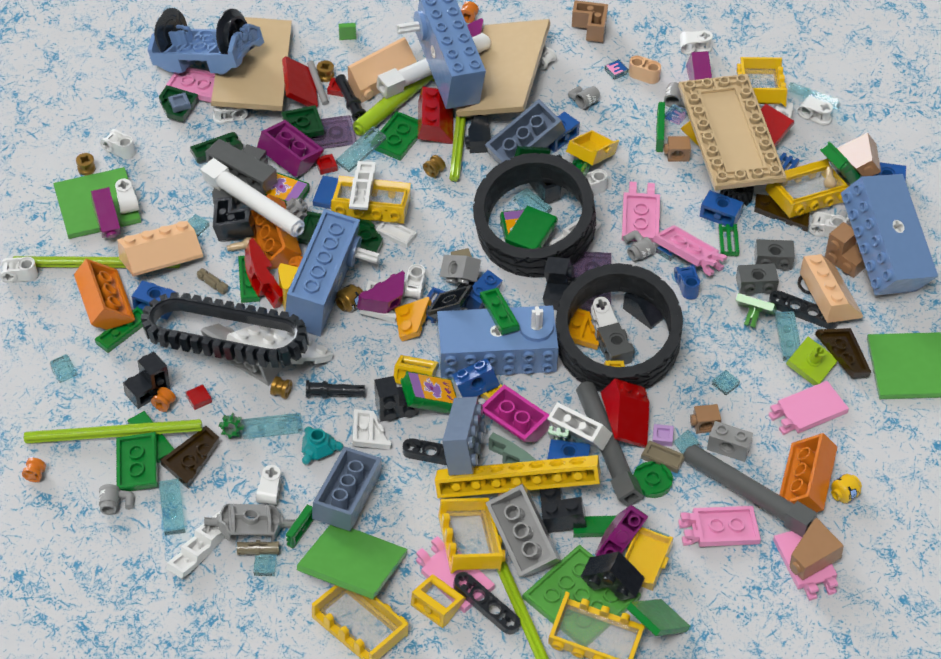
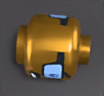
M353 284L347 285L337 292V298L335 299L337 306L342 311L352 312L357 308L358 297L363 290Z

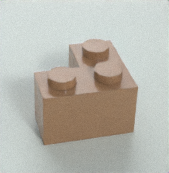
M575 0L571 27L586 28V40L603 42L608 4Z
M843 222L829 233L825 258L844 273L854 278L865 269V264L859 246L856 245L853 228Z

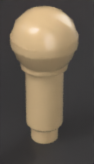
M830 166L826 169V178L824 180V186L828 189L836 186V179L833 177V169Z
M247 237L242 242L227 245V250L246 249L251 237Z

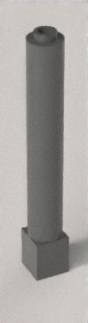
M588 381L580 383L576 392L586 417L603 424L612 432L607 413L594 383ZM612 434L603 451H600L612 477L610 482L617 499L628 507L643 498L644 495L637 478L631 473L618 440H615Z
M697 445L687 447L683 454L686 463L784 521V527L801 537L804 536L813 520L818 516L817 512L798 501L795 504Z

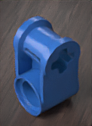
M694 264L684 268L675 267L674 277L683 297L689 300L696 299L699 295L700 279Z

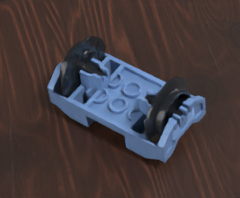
M167 8L160 14L156 22L154 33L150 38L148 53L152 65L159 66L168 72L183 73L197 60L200 62L207 61L210 73L223 75L231 68H237L242 64L243 57L254 47H260L264 40L260 27L247 24L244 16L237 9H227L218 20L216 29H190L187 26L185 17L178 9Z

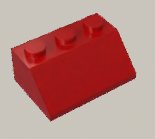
M422 86L418 100V139L453 144V108H445L437 88Z

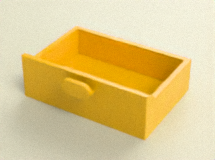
M590 130L569 140L566 152L591 165H595L615 155L619 140L612 141Z
M643 527L633 537L625 558L645 577L641 587L653 591L662 569L666 568L669 561L668 555L673 546V537H667Z

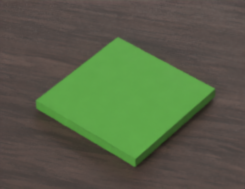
M125 167L53 183L68 239L100 232L92 206L91 191L102 188H110L120 227L141 223L138 211L121 214L115 184L120 179H128Z
M941 332L867 335L879 399L941 398Z
M329 525L297 564V571L374 599L405 558L408 549L353 528L351 531Z
M578 545L561 560L562 562L555 565L522 595V599L554 624L566 591L570 593L569 599L581 603L582 599H587L590 601L589 606L600 610L602 606H607L610 608L609 613L620 617L622 613L627 611V606L630 602H636L641 598V593L638 592L636 598L620 600L608 587L596 590L590 588L580 576L589 558L594 556L581 545ZM567 609L560 630L575 643L588 647L611 624Z

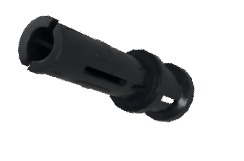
M340 74L336 76L335 82L346 100V108L350 110L352 120L356 121L366 110L362 108L360 99L355 97L346 76Z
M306 380L305 396L306 398H309V396H322V398L327 396L365 397V385L328 384L326 381L320 383Z

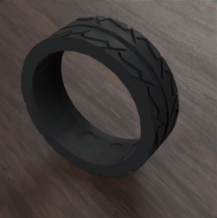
M544 153L522 154L495 166L477 188L474 198L475 203L473 204V217L482 249L489 259L503 270L525 277H544V269L548 257L568 258L571 260V264L574 265L584 255V252L589 249L596 231L594 196L585 175L571 162L558 156ZM535 182L555 184L572 193L580 202L582 214L577 225L565 238L550 246L534 249L515 247L498 238L488 225L490 214L499 199L508 191L520 185Z
M615 263L587 270L572 281L563 292L558 303L556 333L559 356L563 365L573 377H577L576 379L581 383L585 381L593 382L597 391L601 392L614 379L626 381L647 389L660 381L670 371L680 350L683 315L675 292L664 280H661L662 278L652 271L639 266ZM607 292L632 293L643 297L661 312L666 321L669 336L663 347L653 357L643 363L627 367L603 365L583 354L575 345L568 327L577 309L589 299Z

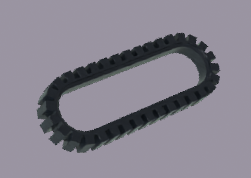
M172 292L170 298L166 294L160 295V301L155 298L149 302L150 306H145L142 310L143 314H141L145 335L155 345L160 343L161 347L167 348L170 344L171 349L178 350L181 346L182 351L189 352L192 348L195 354H200L203 350L204 355L210 357L214 352L215 357L221 359L225 354L226 360L233 361L236 357L237 362L244 363L247 359L248 364L256 365L258 361L261 367H267L269 362H271L272 368H279L280 362H283L284 366L292 364L291 358L298 361L302 357L301 353L305 354L308 349L307 345H309L305 323L294 314L289 317L288 312L281 311L280 315H278V311L270 309L267 313V309L264 307H259L256 311V307L253 305H248L245 309L243 303H237L234 306V302L226 301L224 304L221 299H215L213 303L211 297H205L202 301L201 296L195 294L192 299L189 293H183L179 297L178 292ZM184 311L284 330L292 333L294 338L284 347L269 349L166 329L157 326L156 322L162 315L168 312Z

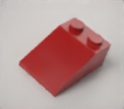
M614 379L600 392L615 440L645 448L648 441L650 404L647 392L642 386Z

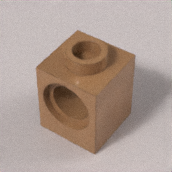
M668 136L667 144H664V154H667L668 162H689L691 152L690 137Z
M718 404L694 406L693 414L690 415L691 426L695 427L696 434L710 433L715 421L721 423Z

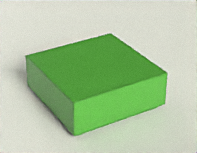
M356 23L338 24L339 40L356 39Z

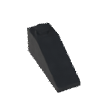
M475 115L468 128V136L465 137V147H469L470 154L486 153L488 150L485 144L491 140L488 116Z

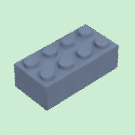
M538 99L489 140L485 146L490 156L500 164L505 160H511L510 158L515 156L517 146L546 148L566 130L562 120Z
M478 396L454 398L442 440L449 475L473 474L475 466L478 465V455L481 454L480 444H483V433H486V423L482 421L481 417L483 416V406L479 404Z
M344 446L313 501L312 519L351 531L381 475L382 458Z

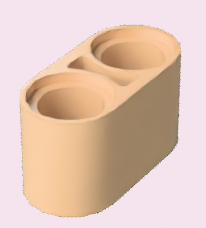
M636 55L630 58L628 73L634 79L656 84L660 80L661 64Z

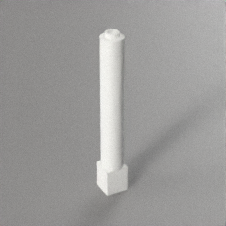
M484 33L472 37L478 53L490 48V38ZM426 58L400 70L394 68L378 75L376 88L387 99L403 92L405 86L432 75Z
M212 158L200 169L204 180L219 191L223 189L291 236L297 237L303 233L305 226L303 220L230 173L228 167L216 159Z

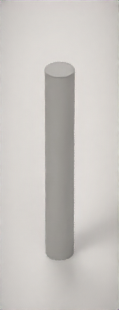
M308 61L307 65L322 105H327L329 101L314 61Z

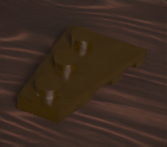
M756 194L754 212L771 219L778 218L784 220L787 225L793 226L794 224L802 227L801 230L808 232L810 212L789 218L770 195Z
M851 328L817 329L815 332L816 337L851 378L870 376L871 370Z
M205 426L201 431L195 433L160 460L161 465L188 488L220 442L219 436Z

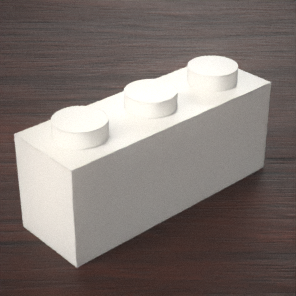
M558 402L547 418L554 426L561 428L562 431L565 432V429H568L572 436L602 451L613 434L603 424Z

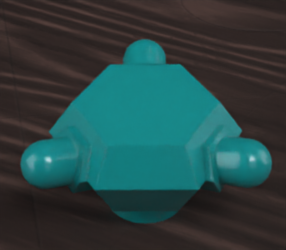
M307 426L304 430L305 436L302 439L301 452L304 455L302 463L308 465L314 459L319 460L331 455L335 450H342L344 445L342 442L334 440L333 436L322 429H314Z

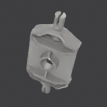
M225 504L220 514H217V518L204 517V526L219 527V530L228 541H230L231 535L271 536V542H273L281 528H291L295 522V519H283L277 507L263 504ZM247 516H253L254 519H249Z

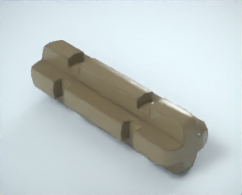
M201 268L197 271V278L219 293L225 294L228 291V285L223 281L221 282L213 274L208 273L206 269Z

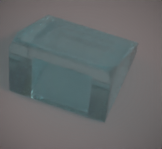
M67 354L50 361L51 370L60 383L78 375Z
M686 430L673 442L682 454H684L687 447L692 445L703 448V445L690 430Z

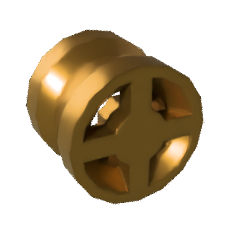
M328 60L320 61L317 64L321 82H330L331 78H334V65Z
M82 153L77 156L76 164L78 165L79 174L84 176L93 174L96 170L93 155Z
M438 155L431 156L430 161H426L423 164L425 173L433 178L446 167L445 162Z
M275 376L271 384L270 394L274 396L281 395L282 398L287 399L292 389V380H282L281 377Z

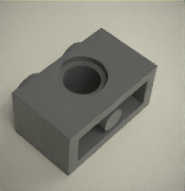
M756 239L754 250L755 264L775 263L776 269L792 270L795 259L794 241Z
M775 263L738 265L736 281L740 294L750 295L777 291L779 279Z
M619 322L597 328L596 341L599 342V347L606 361H624V364L632 363V356L635 353L632 343L628 342L625 329L621 328Z

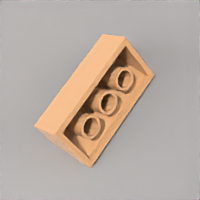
M403 37L348 66V83L355 97L359 98L361 103L381 93L376 88L378 75L394 68L400 70L417 62L406 38Z
M180 221L177 224L161 226L158 229L143 231L136 235H128L117 239L119 259L132 276L203 257L196 232L188 221Z
M822 254L804 256L800 274L826 322L831 323L863 318L862 312L835 265Z

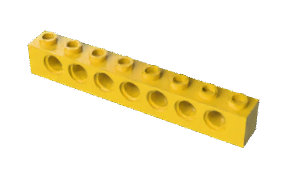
M598 455L475 466L473 474L449 475L448 469H439L435 477L437 498L505 493L521 484L528 490L600 484L601 470Z

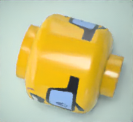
M843 474L832 482L831 495L836 501L844 504L849 503L861 494L862 484L855 475Z

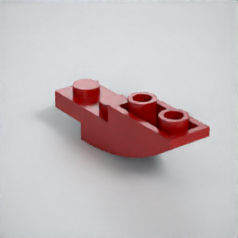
M251 238L246 247L244 257L249 281L258 297L265 295L274 309L278 308L283 302V290L270 273L272 267L270 260L263 253L254 238Z

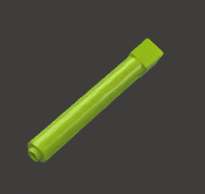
M433 75L405 86L403 92L392 97L382 98L353 123L354 132L357 135L366 136L422 89V86H425L431 80L435 82Z

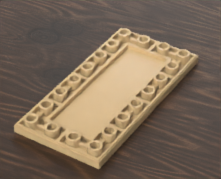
M244 17L247 24L260 27L264 43L260 47L251 49L243 57L242 64L237 68H231L223 75L215 73L211 106L270 110L273 112L282 111L285 91L282 59L285 56L288 57L292 20Z
M550 19L484 25L482 33L490 38L491 44L488 50L479 53L486 70L480 103L457 107V117L486 116L488 114L501 115L525 111L551 25Z
M748 74L679 82L678 87L714 191L786 182L785 172Z

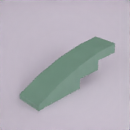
M494 432L490 435L489 450L502 455L503 464L537 461L513 442Z

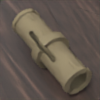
M256 540V542H237V555H279V541L261 542Z

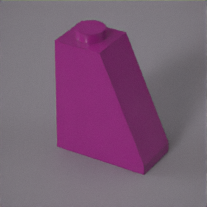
M709 51L691 52L686 64L689 80L712 78Z
M110 188L91 191L92 206L102 238L107 237V239L117 237L120 234V225Z

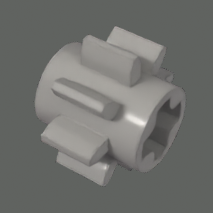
M292 197L286 202L288 205L286 210L301 220L307 216L308 205L302 198L294 199Z

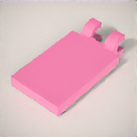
M188 67L183 73L178 74L174 72L166 85L198 94V100L211 102L215 73Z
M629 182V193L624 192L622 240L624 241L623 236L637 230L643 237H648L654 242V235L659 233L660 194H655V183H648L647 194L636 193L637 182Z
M675 225L655 234L653 238L655 243L695 266L701 265L704 273L708 276L714 274V270L710 266H714L718 271L724 268V265L720 264L719 260L725 261L727 259L726 255L719 254L718 249Z
M825 381L778 400L777 404L770 406L772 412L768 416L774 421L785 415L786 418L781 420L783 426L779 427L780 432L785 435L792 430L801 433L847 414L849 408L830 383Z
M753 506L693 508L692 513L681 512V519L678 520L679 529L688 528L691 525L693 529H684V536H682L683 546L691 545L695 542L699 543V547L760 544L761 541Z
M793 531L774 535L773 541L797 589L804 588L809 601L817 599L816 592H819V588L816 584L819 583L824 584L828 595L837 592L835 588L838 586L836 580L837 573L832 564L802 580L789 567L791 554L802 537Z
M438 536L431 541L433 544L431 550L436 553L431 558L423 548L416 552L418 556L416 562L423 566L421 573L426 578L434 574L454 589L453 582L456 574L467 572L490 592L495 589V584L479 569L457 570L451 574L444 542ZM460 581L459 585H466L467 581ZM440 590L449 600H451L452 602L455 601L449 595ZM475 592L473 597L480 601L484 598V595L481 592ZM465 599L459 609L465 613L473 605Z

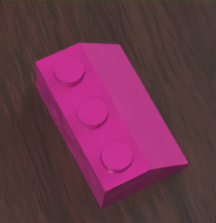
M505 384L482 405L483 414L524 442H537L549 430L550 421L547 420L549 414Z

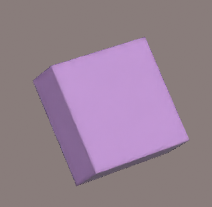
M654 424L652 441L662 446L672 447L674 426Z

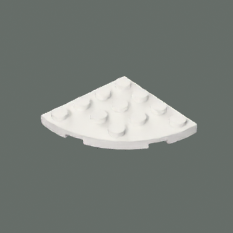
M252 325L229 333L226 340L276 349L289 344L293 340L294 335L284 330ZM308 337L309 345H307L306 353H301L302 357L298 361L291 358V363L303 364L304 361H313L314 364L325 363L332 360L333 353Z

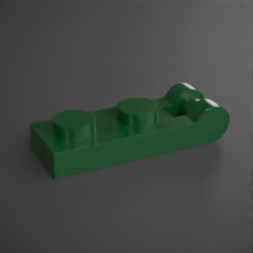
M230 132L190 146V152L196 162L200 163L206 160L205 151L218 139L230 143L239 150L243 149V144L238 140L235 132Z

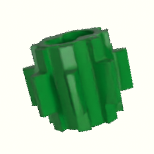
M234 413L231 416L224 415L222 418L223 422H220L218 426L223 429L221 435L226 434L229 439L233 435L239 437V430L244 428V425L240 422L242 417H236ZM229 423L234 424V428H230L228 426Z

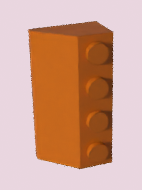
M270 194L266 196L286 209L285 201ZM251 210L255 220V236H251V238H254L263 253L272 264L271 270L278 268L280 263L289 265L292 257L302 255L296 237L291 236L254 210Z
M85 259L74 273V277L91 325L108 330L133 322L135 317L117 269Z
M824 433L791 443L779 494L795 504L798 501L815 512L824 510L838 448Z

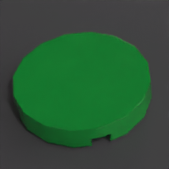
M649 461L636 467L633 475L637 478L645 497H663L672 488L673 476L670 469L664 464L660 463L659 465Z

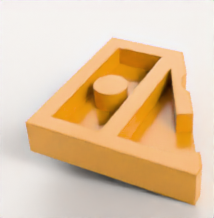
M429 297L395 308L399 338L402 342L420 336L422 325L427 317V307L432 304Z
M578 308L571 318L568 327L570 335L575 344L597 350L599 342L596 341L591 314L589 311Z

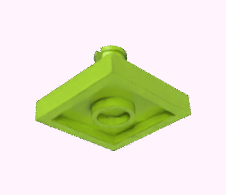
M808 336L786 362V365L815 386L822 382L837 363V360L825 347L823 348L822 345H819Z

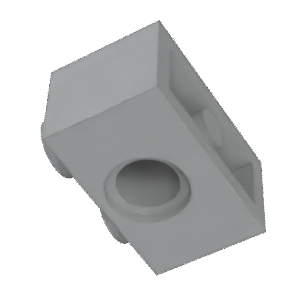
M444 255L439 277L446 278L448 283L457 284L458 282L469 285V282H476L478 279L481 260L464 255Z
M715 421L709 435L707 450L745 462L751 447L753 433Z

